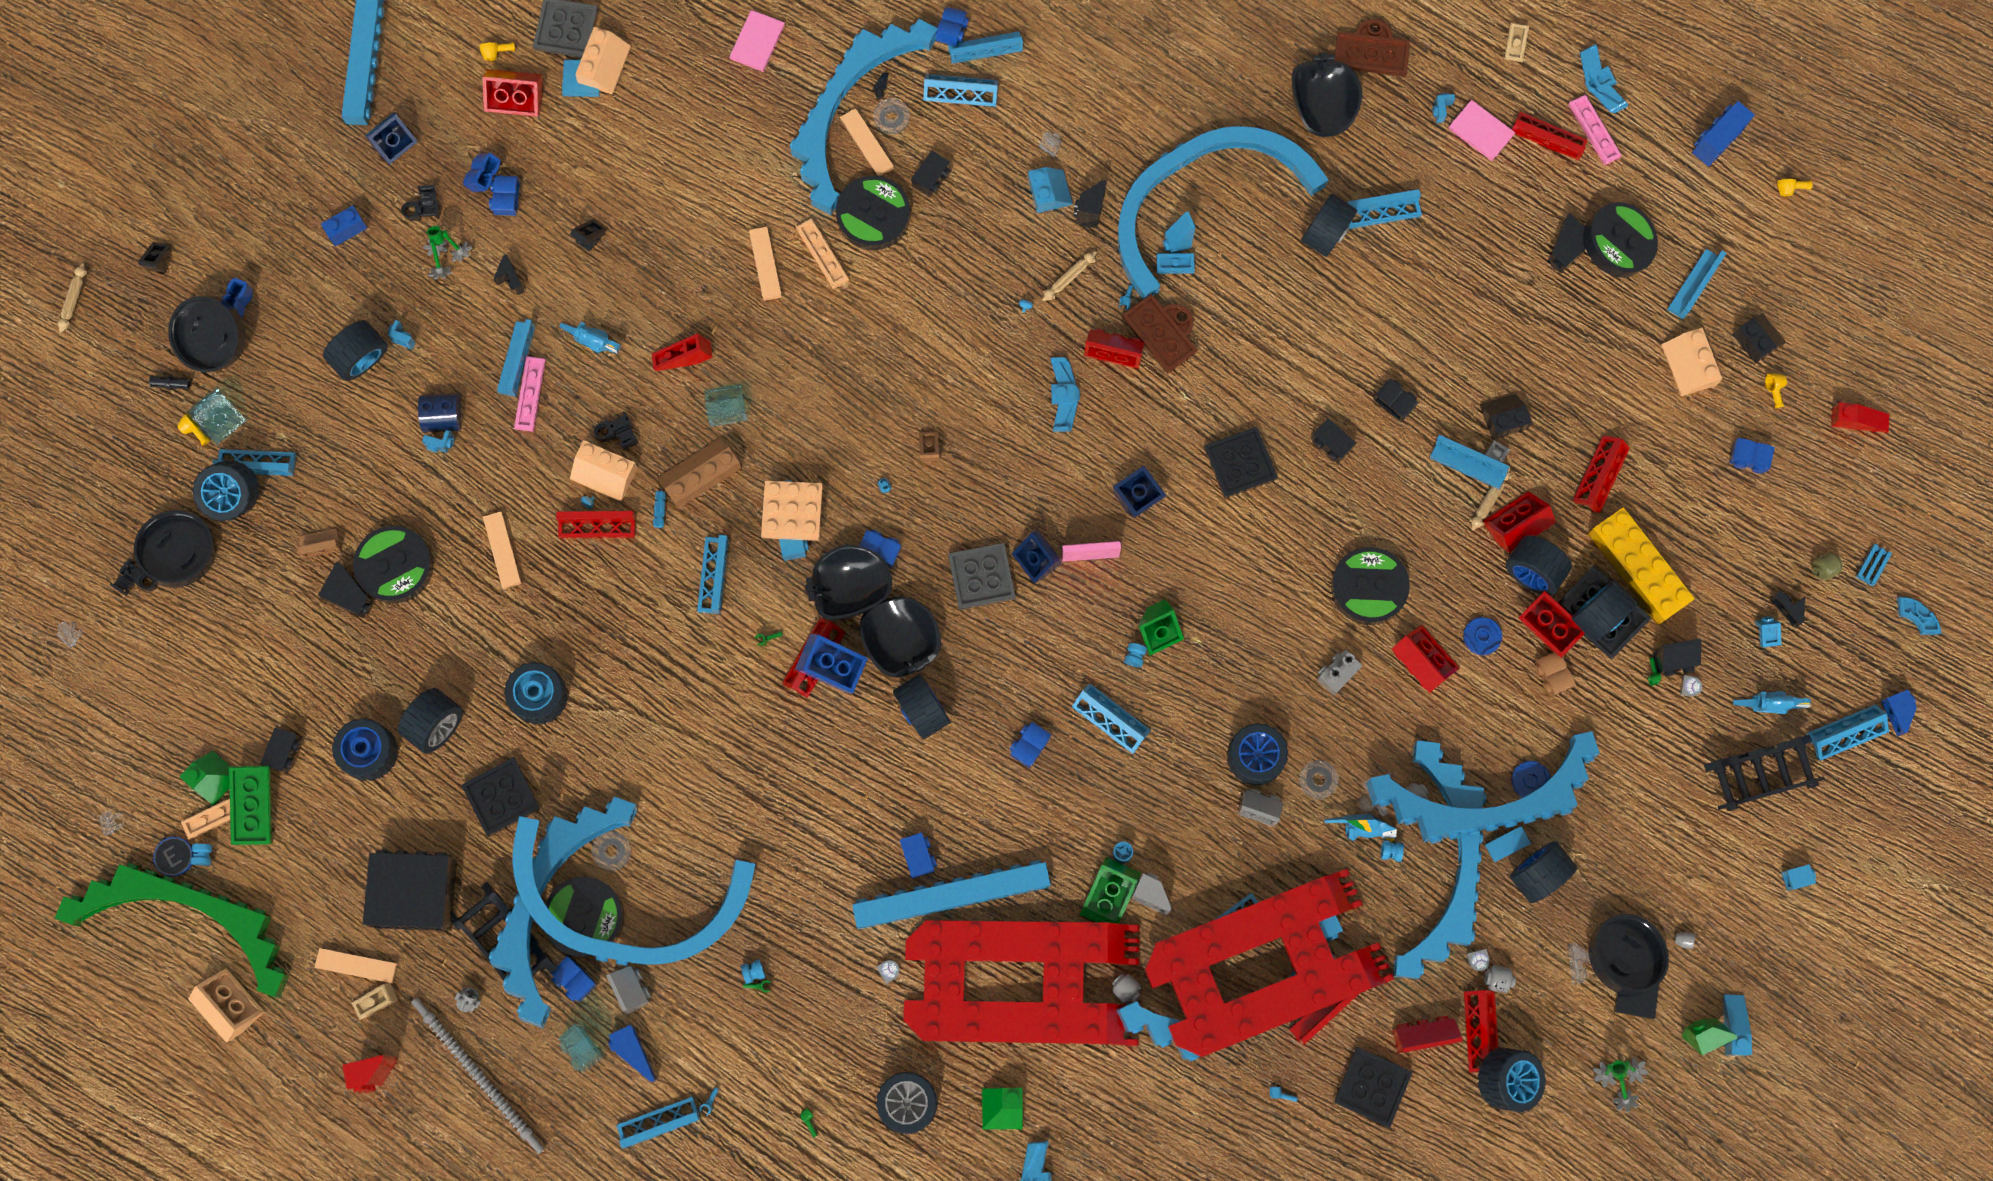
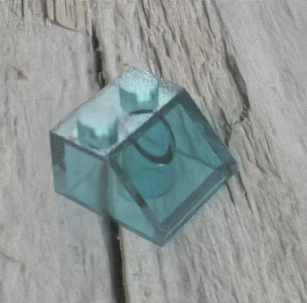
M742 384L704 390L710 427L748 420Z
M215 388L187 411L191 418L217 445L247 421L218 388Z
M573 1024L559 1037L561 1042L559 1046L564 1054L568 1053L572 1058L570 1063L576 1071L585 1072L603 1059V1056L582 1025Z

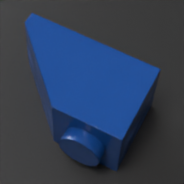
M1909 690L1881 701L1897 737L1909 731L1917 709L1915 697Z

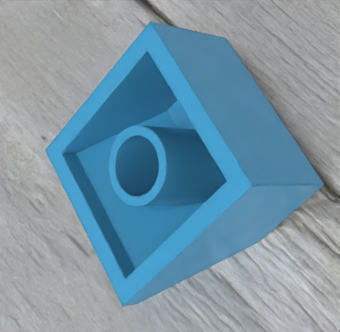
M1044 167L1028 171V183L1037 213L1073 204L1063 170Z

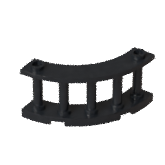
M1806 735L1776 744V749L1774 746L1704 764L1706 772L1714 770V773L1717 774L1726 800V804L1717 806L1718 810L1726 808L1728 812L1738 809V805L1802 786H1807V789L1819 786L1818 782L1825 780V777L1814 778L1805 752V744L1812 742L1811 736ZM1792 748L1798 753L1807 780L1794 785L1783 757L1785 755L1784 751ZM1771 754L1776 759L1785 785L1784 788L1773 791L1770 790L1761 763L1763 761L1762 757ZM1750 761L1754 765L1763 791L1762 794L1750 797L1741 770V763ZM1730 766L1731 770L1733 769L1742 799L1734 801L1725 774V767Z
M486 882L481 886L485 892L484 898L460 917L453 910L450 914L454 919L451 921L458 931L462 929L490 962V952L493 948H496L498 943L487 950L479 938L501 920H506L509 911L512 912V909L508 908L502 901L503 898ZM494 903L499 909L497 914L473 933L465 923L486 905ZM530 932V954H535L538 958L531 967L533 975L545 968L552 974L557 967L548 954L543 952L539 942ZM494 967L504 981L508 972Z

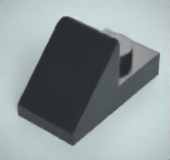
M592 219L573 228L570 235L576 239L579 245L591 251L606 233L607 229Z
M152 242L138 261V265L148 271L166 273L165 260L172 252L171 245Z
M507 254L503 255L495 273L494 281L496 285L507 281L511 291L515 289L517 294L520 295L525 291Z
M1779 591L1770 598V601L1794 628L1804 623L1805 596L1795 604L1782 591Z

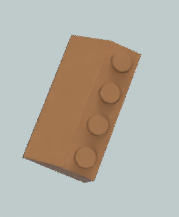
M720 437L657 479L677 509L740 470L741 465L729 446Z

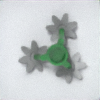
M431 226L426 232L429 238L427 241L430 245H425L423 248L429 250L428 256L434 255L436 266L435 269H430L431 273L428 276L436 280L439 277L446 278V275L452 274L450 266L443 268L439 261L440 251H447L443 247L447 244L444 238L455 248V251L451 253L454 256L452 261L458 260L462 262L463 256L469 257L468 252L472 249V246H468V243L465 242L461 247L452 240L446 230L442 231L439 226Z
M1635 1057L1632 1058V1065L1629 1061L1616 1060L1612 1064H1608L1607 1068L1603 1062H1600V1069H1593V1072L1598 1074L1594 1081L1602 1080L1604 1088L1608 1082L1616 1085L1612 1077L1620 1081L1622 1092H1617L1619 1098L1612 1101L1618 1104L1617 1110L1625 1107L1628 1113L1631 1109L1630 1106L1635 1108L1639 1106L1634 1102L1639 1096H1631V1090L1626 1092L1624 1079L1630 1076V1083H1633L1635 1079L1642 1083L1643 1078L1641 1075H1646L1649 1072L1642 1069L1645 1061L1637 1063Z

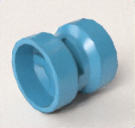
M1129 643L1127 648L1129 653L1125 656L1124 663L1134 667H1142L1144 662L1142 656L1146 654L1147 648L1140 644Z
M1383 840L1381 859L1388 860L1390 858L1396 862H1401L1404 843H1391L1388 840Z
M1119 842L1113 849V857L1119 863L1128 862L1133 855V848L1128 842Z
M192 844L194 854L190 864L199 866L211 865L209 853L212 852L213 845Z
M760 959L753 961L750 965L747 963L740 965L746 984L753 982L754 979L766 978Z

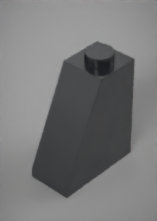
M1571 213L1567 215L1561 226L1548 260L1551 267L1561 274L1586 252L1584 244L1585 227Z
M336 562L318 596L360 618H364L371 611L372 601L346 568L339 562Z

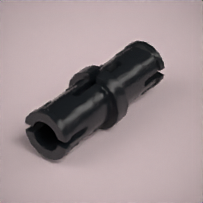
M151 375L149 385L150 387L167 388V390H189L191 380L190 378L173 377V375Z

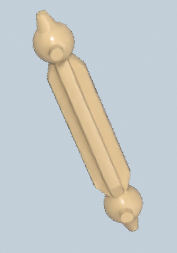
M1097 252L1085 253L1083 255L1084 259L1079 260L1052 285L1051 289L1044 290L1042 301L1055 299L1056 293L1065 288L1088 264L1095 262Z
M84 263L74 271L76 276L71 281L61 311L62 319L57 323L60 333H63L70 325L68 320L72 318L83 285L82 278L87 273Z
M1510 467L1500 490L1491 486L1476 512V517L1470 518L1472 531L1484 526L1482 520L1489 514L1505 486V481L1512 478L1509 473Z

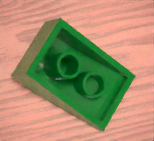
M1105 857L1079 915L1094 922L1119 924L1139 881L1141 872Z

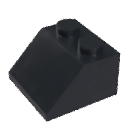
M1102 180L1082 192L1080 200L1076 199L1073 217L1076 218L1077 225L1098 229L1106 191V180Z
M1764 314L1752 318L1733 334L1755 364L1786 343Z
M1516 394L1480 404L1492 440L1527 430L1533 423L1527 406Z
M1701 638L1662 645L1652 654L1657 672L1660 675L1664 674L1665 677L1676 675L1678 671H1683L1684 673L1694 672L1695 668L1701 665Z

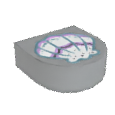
M1684 675L1680 695L1688 697L1698 695L1702 690L1701 681L1698 678Z
M1487 949L1466 954L1469 965L1473 970L1483 971L1489 966L1490 961Z
M892 960L885 961L876 967L886 984L895 980L900 973L898 964Z

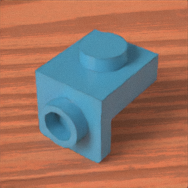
M1442 93L1436 96L1434 106H1432V115L1436 118V123H1444L1447 116L1446 106L1453 105L1455 94Z
M446 430L442 440L424 435L422 443L431 452L437 453L441 451L448 453L449 448L453 447L454 437L450 431Z

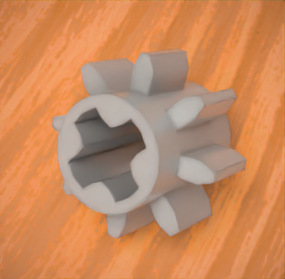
M463 987L461 992H457L454 998L457 1000L456 1006L462 1012H473L481 1002L478 999L480 994L473 988L465 989Z

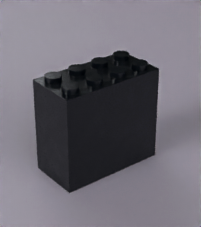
M376 850V853H369L362 925L376 929L451 931L452 916L450 912L453 910L457 860L446 852H435V855L424 851H415L414 855L408 853V851L397 850L395 854L387 850Z

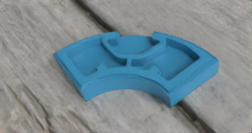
M1908 597L1897 598L1899 617L1911 620L1917 626L1920 635H1939L1942 633L1936 616L1922 605L1921 602Z

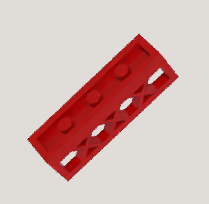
M1519 112L1512 128L1516 135L1578 161L1588 141L1585 138L1522 112Z
M1602 436L1574 496V503L1587 505L1593 512H1601L1630 449L1622 438ZM1607 442L1613 443L1610 449L1604 450ZM1605 458L1604 464L1597 467V462ZM1597 474L1596 481L1589 483L1590 478ZM1590 491L1587 500L1581 499L1583 493Z
M633 511L556 512L559 539L635 538L636 516ZM590 523L594 529L590 533H584L580 528ZM604 523H609L614 527L609 533H603L599 529ZM623 523H631V533H622L618 528ZM563 524H572L575 529L571 533H563Z
M819 618L810 634H817L830 640L829 634L834 629L838 634L831 641L839 644L845 631L830 620ZM805 642L784 678L782 685L808 698L818 680L795 670L806 645ZM807 679L808 686L803 691L799 686L803 680Z
M1495 991L1464 992L1469 1073L1479 1072V1068H1475V1059L1478 1055L1482 1058L1483 1062V1059L1489 1052L1499 1048ZM1472 995H1478V1005L1475 1008L1471 1005ZM1475 1015L1480 1019V1024L1477 1028L1472 1024V1019ZM1476 1035L1481 1038V1045L1478 1048L1474 1045L1473 1041Z
M1359 994L1303 1016L1289 1031L1302 1045L1306 1044Z

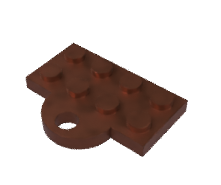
M1366 20L1359 25L1356 33L1338 31L1334 61L1345 63L1354 71L1406 77L1410 40L1392 38L1390 27L1381 20ZM1377 26L1379 28V32H1372L1370 30V27Z
M1150 294L1122 315V319L1141 342H1145L1144 346L1167 374L1198 351L1187 338L1192 331L1193 317L1190 311L1182 305L1170 304L1162 307L1155 297ZM1178 314H1184L1186 315L1187 320L1184 322H1180L1177 320L1176 316Z

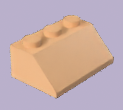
M594 27L575 74L577 82L613 95L631 46L612 32Z
M1703 328L1686 332L1661 345L1680 396L1715 387L1722 380Z
M583 440L574 459L570 480L622 502L638 468L635 462Z
M227 968L196 985L188 998L226 1043L243 1033L265 1012Z

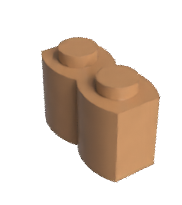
M1555 652L1539 658L1535 662V671L1544 680V690L1546 693H1550L1552 697L1576 685L1564 658H1560Z

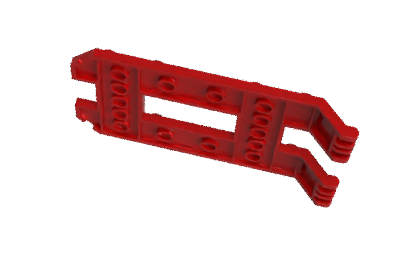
M1348 868L1321 877L1155 944L1145 968L1150 985L1153 989L1171 982L1186 1018L1183 1021L1168 1026L1175 1046L1194 1053L1199 1057H1204L1395 979L1392 973L1385 975L1383 978L1378 973L1379 970L1389 968L1388 963L1378 967L1375 966V963L1386 959L1385 955L1372 959L1370 952H1375L1382 948L1379 942L1334 959L1318 923L1363 906L1360 899L1349 904L1346 898L1357 894V889L1346 893L1343 891L1354 886L1353 881H1349L1344 885L1340 884L1339 878L1349 876ZM1281 938L1296 975L1224 1004L1209 966Z
M926 920L906 939L905 950L906 961H925L924 1000H904L903 1020L922 1041L1139 1046L1137 1038L1124 1039V1031L1126 1030L1117 1013V1009L1126 1005L1083 1003L1084 963L1139 965V958H1125V951L1139 952L1140 947L1125 946V943H1140V939L1125 938V931L1139 932L1140 925L1099 922ZM965 961L1043 962V1002L964 1001Z

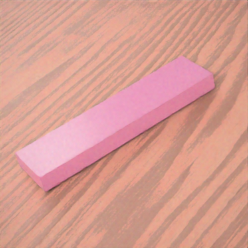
M1583 95L1569 102L1570 109L1604 166L1620 159L1621 153L1587 96Z
M526 356L514 425L515 430L534 432L546 363L545 358Z

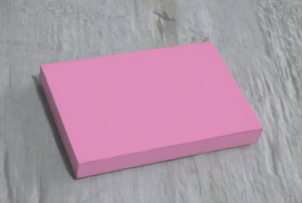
M751 10L730 54V60L764 72L785 27V23Z
M1472 100L1448 128L1491 161L1494 160L1515 134L1513 130Z
M1114 541L1063 545L1062 562L1118 558L1121 551V543Z

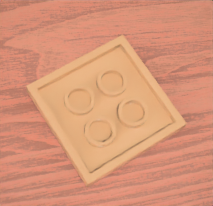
M765 481L761 537L819 541L823 484Z

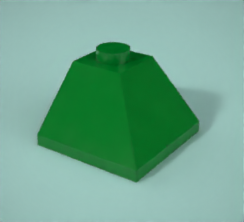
M1166 599L1149 606L1138 623L1150 656L1184 640L1174 609Z
M211 751L192 762L179 777L195 792L212 805H215L229 790L230 765L215 751Z
M1706 1018L1695 1021L1687 1026L1682 1033V1038L1701 1055H1704L1737 1039V1035L1717 1018Z
M982 1088V1130L1022 1129V1088Z

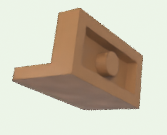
M337 529L299 537L300 547H297L298 555L303 559L341 551Z

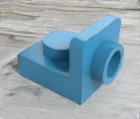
M395 320L394 324H391L388 329V337L393 343L413 350L415 342L412 335L402 331V324L400 321Z
M1769 616L1755 621V625L1759 627L1761 647L1781 645V623Z

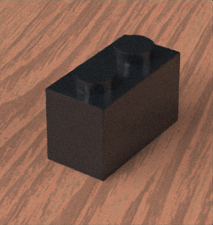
M932 150L911 178L912 186L928 197H931L933 193L936 194L941 187L940 183L942 180L947 179L951 173L950 161Z
M1329 418L1311 437L1313 445L1318 449L1324 450L1327 453V457L1338 464L1356 445V442Z
M274 727L260 764L270 765L271 769L288 774L289 770L294 766L296 751L298 752L301 748L302 737Z

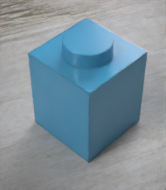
M1810 864L1781 872L1787 892L1816 884V874L1813 868L1810 867Z

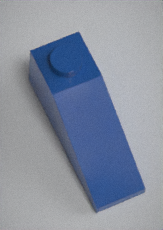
M629 1025L609 1035L610 1040L608 1044L612 1052L615 1051L617 1055L650 1082L654 1083L657 1081L633 1025Z

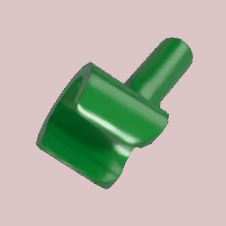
M782 632L767 636L757 634L754 638L759 639L763 637L762 643L757 644L763 647L771 639L782 636Z
M1650 658L1652 675H1649L1647 678L1650 686L1659 684L1661 675L1656 670L1654 658Z
M765 980L762 983L756 984L744 983L743 988L760 989L762 992L768 993L771 990H764L763 984H770L771 982Z
M806 1108L801 1112L800 1116L814 1138L817 1136V1133L809 1121L814 1115Z

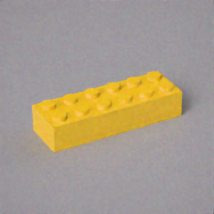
M1624 507L1588 533L1643 606L1653 614V619L1658 625L1695 599Z

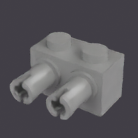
M1347 650L1342 654L1338 652L1331 659L1333 663L1329 667L1325 665L1318 672L1320 676L1317 681L1333 696L1363 666Z

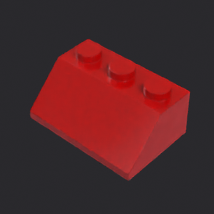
M488 69L482 77L484 112L539 116L543 93L542 74Z
M1090 329L1085 344L1084 356L1139 369L1145 342H1141L1138 338H1124L1123 335L1118 333L1108 334L1101 329Z
M1529 491L1483 520L1485 527L1498 545L1509 553L1514 551L1523 537L1528 535L1537 536L1556 523L1551 506Z
M1545 591L1518 617L1525 626L1560 658L1585 634L1572 620V616Z
M1423 625L1410 632L1392 648L1395 656L1405 664L1408 671L1418 679L1421 686L1429 693L1460 669Z
M1448 1015L1436 1017V1022L1429 1023L1428 1019L1416 1021L1417 1025L1409 1026V1023L1398 1024V1029L1392 1030L1397 1054L1463 1042L1455 1019H1448Z
M380 1055L342 1065L346 1088L354 1090V1093L377 1091L376 1087L383 1085L398 1062L397 1057Z

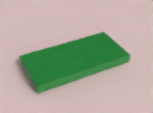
M270 765L229 766L231 845L272 844Z

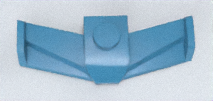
M1597 44L1580 52L1585 85L1588 91L1593 93L1610 113H1617L1628 107V103L1612 88L1617 82L1610 68L1607 66L1602 69Z
M1053 357L1050 358L1057 384H1051L1052 405H1058L1053 432H1071L1078 401L1080 400V391L1076 385L1069 359Z
M1048 1141L1028 1143L1020 1181H1052L1051 1173H1043L1047 1146L1049 1145Z

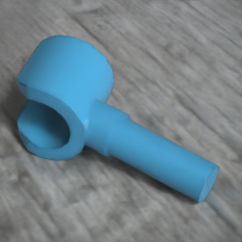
M1132 285L1128 286L1125 296L1120 298L1119 309L1122 305L1127 306L1126 310L1130 309Z
M1270 1087L1271 1098H1281L1297 1102L1298 1097L1281 1094V1087Z
M713 1089L707 1102L699 1107V1112L702 1111L704 1106H707L709 1109L707 1115L712 1112V1103L719 1089Z

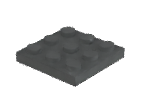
M543 0L533 49L582 58L592 30L595 27L598 6L564 0Z
M1004 543L948 554L959 610L1016 599Z

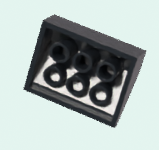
M1595 563L1558 604L1573 616L1595 593L1614 579ZM1637 601V606L1625 617V620L1600 640L1593 642L1586 634L1584 636L1612 660L1652 619L1653 614Z

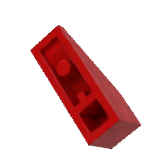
M698 333L652 353L654 371L697 365L713 358L711 342Z
M1839 402L1832 408L1831 427L1888 433L1889 414L1859 404Z

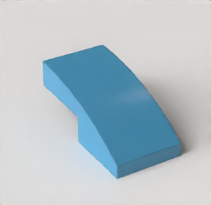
M1521 826L1485 846L1494 862L1526 847L1531 842Z

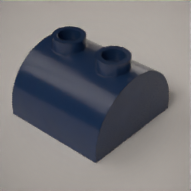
M394 112L365 135L367 141L389 165L418 142Z
M460 393L424 394L419 396L418 418L423 433L445 432L446 430L461 431Z
M1142 466L1113 486L1114 494L1119 503L1134 519L1166 497V494L1145 466Z
M1039 530L1032 532L1012 553L1034 584L1048 576L1062 563L1058 554Z

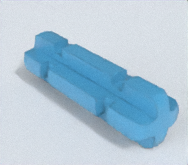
M656 491L653 526L655 528H663L666 493L664 491Z

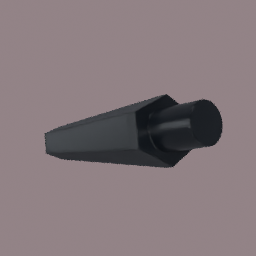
M882 73L872 89L876 92V99L878 100L883 99V91L886 89L888 73Z

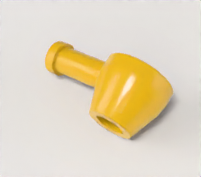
M514 42L509 44L483 43L479 45L480 52L485 61L496 60L498 52L515 51Z
M1795 179L1777 181V188L1782 197L1793 196L1795 189L1811 190L1813 186L1812 181H1796Z
M1777 373L1767 374L1765 385L1767 390L1773 394L1775 409L1784 407L1780 389L1787 385L1786 376Z
M186 413L177 425L179 430L185 435L193 432L200 440L202 446L208 444L210 439L201 431L199 423L193 416Z

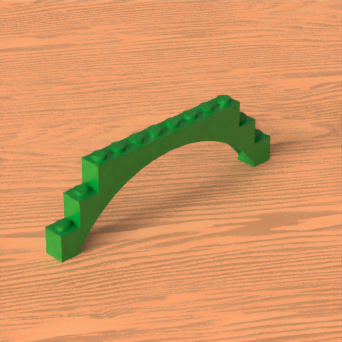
M127 863L126 866L119 864L112 882L100 879L99 882L91 880L84 898L72 895L71 898L64 896L54 919L80 927L82 921L96 913L124 903L142 900H163L185 904L216 920L235 938L247 955L258 983L256 991L281 998L290 976L284 974L285 969L273 966L280 946L275 945L276 940L264 937L271 917L265 915L267 911L255 908L254 911L247 909V904L238 901L236 904L229 903L230 898L218 895L217 898L212 897V892L200 888L199 892L193 890V885L185 882L178 885L174 883L176 879L165 875L161 879L156 877V872L148 869L145 872L139 871V866Z

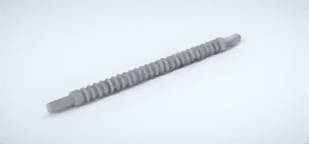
M415 998L411 1003L423 1016L425 1024H429V1028H433L432 1032L437 1033L436 1037L440 1036V1041H444L443 1045L448 1046L447 1050L451 1049V1054H455L454 1058L459 1059L458 1063L461 1062V1066L466 1067L465 1071L470 1072L469 1076H473L472 1080H477L476 1084L481 1085L480 1089H484L483 1093H487V1097L492 1098L491 1102H495L494 1106H498V1110H502L501 1114L506 1115L505 1119H509V1123H513V1128H517L516 1132L521 1133L520 1137L523 1140L526 1139L538 1155L542 1153L545 1149L533 1136L531 1128H527V1124L522 1123L523 1119L518 1118L519 1114L516 1115V1111L511 1110L512 1106L507 1105L508 1101H504L505 1097H500L501 1093L496 1092L497 1088H493L494 1084H490V1080L485 1079L486 1075H482L483 1071H479L478 1066L475 1067L476 1063L471 1062L472 1058H468V1054H464L465 1050L460 1049L461 1045H457V1041H453L454 1037L449 1036L450 1032H446V1028H442L443 1024L438 1023L439 1019H435L436 1015L433 1012H429L418 998Z

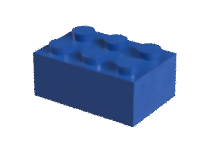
M1739 101L1733 106L1730 104L1723 111V114L1715 119L1711 127L1701 134L1694 144L1696 148L1692 153L1710 167L1744 131L1755 114Z
M810 634L795 670L840 691L853 694L868 658L820 635Z

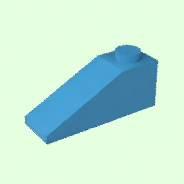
M1189 211L1185 212L1165 232L1162 244L1165 251H1169V254H1177L1191 249L1195 225Z
M1723 995L1724 1025L1737 1035V1039L1725 1044V1055H1752V1034L1744 995Z

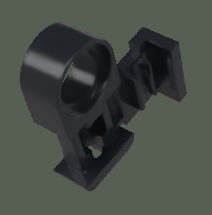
M434 185L417 186L421 199L415 202H406L401 207V213L408 221L421 220V217L436 216L437 219L440 218V205L436 201V187ZM409 207L415 208V213L410 216L406 215V210Z
M623 412V416L611 422L606 420L598 424L594 428L597 440L607 442L615 437L620 438V445L623 451L638 444L632 431L633 425L626 412ZM601 429L608 430L606 436L600 437L598 435Z
M128 559L119 570L122 575L119 576L114 584L110 583V586L125 596L129 594L128 590L130 587H134L135 584L148 592L154 591L158 587V584L154 582L150 587L144 586V580L147 577L141 569L133 564L134 561Z

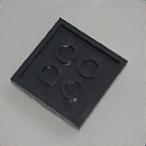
M1257 427L1204 445L1205 453L1224 499L1278 479Z
M514 757L461 785L487 837L518 822L519 816L527 817L541 809Z
M1356 1047L1333 1103L1390 1128L1413 1072Z

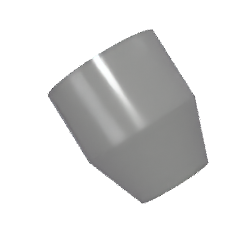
M1689 932L1676 933L1674 943L1683 948L1693 949L1695 934Z

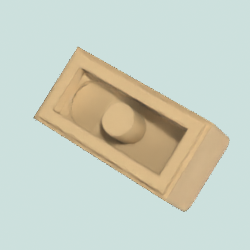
M1510 23L1504 56L1505 60L1523 61L1529 30L1528 25Z
M386 983L351 1003L359 1020H362L397 1002L398 998L392 985Z

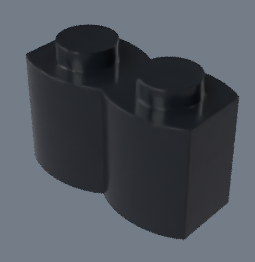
M1389 379L1373 397L1381 407L1386 409L1401 423L1418 404L1417 398L1413 393H1407L1402 389L1400 382Z

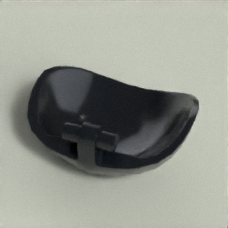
M1319 52L1316 55H1312V61L1303 62L1294 68L1291 78V90L1294 105L1307 130L1315 136L1331 137L1344 132L1355 121L1362 103L1363 92L1361 83L1353 69L1345 63L1334 61V54Z
M843 545L830 550L818 560L813 569L812 577L806 578L805 592L808 595V600L815 602L816 609L823 618L828 620L848 619L859 616L884 601L892 590V576L885 560L874 551L855 545Z
M903 596L888 598L865 612L861 617L860 634L864 648L876 668L889 677H903L924 670L925 666L930 664L940 650L941 635L935 618L924 605L912 598Z

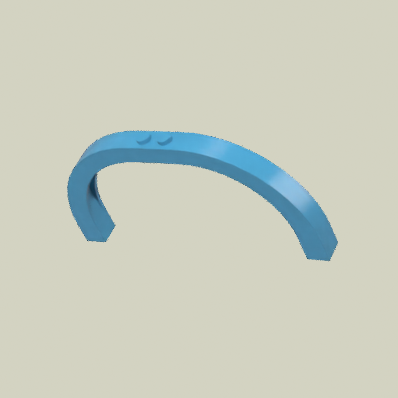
M1220 128L1201 134L1185 144L1180 143L1172 152H1166L1161 155L1158 161L1149 166L1138 177L1124 200L1118 226V250L1127 278L1142 300L1150 294L1154 296L1159 292L1160 284L1144 263L1136 243L1135 221L1138 211L1146 196L1161 181L1208 153L1229 148H1244L1270 155L1286 165L1296 175L1311 196L1325 188L1329 179L1312 157L1297 144L1279 134L1260 128Z
M519 816L513 844L512 864L517 890L522 902L532 918L547 934L569 948L596 956V960L608 962V958L615 959L616 964L627 966L628 962L665 964L691 957L711 946L731 927L743 909L748 897L755 864L734 860L727 893L720 908L701 930L689 938L668 946L637 947L584 936L558 921L541 899L535 884L532 867L533 848L539 820Z

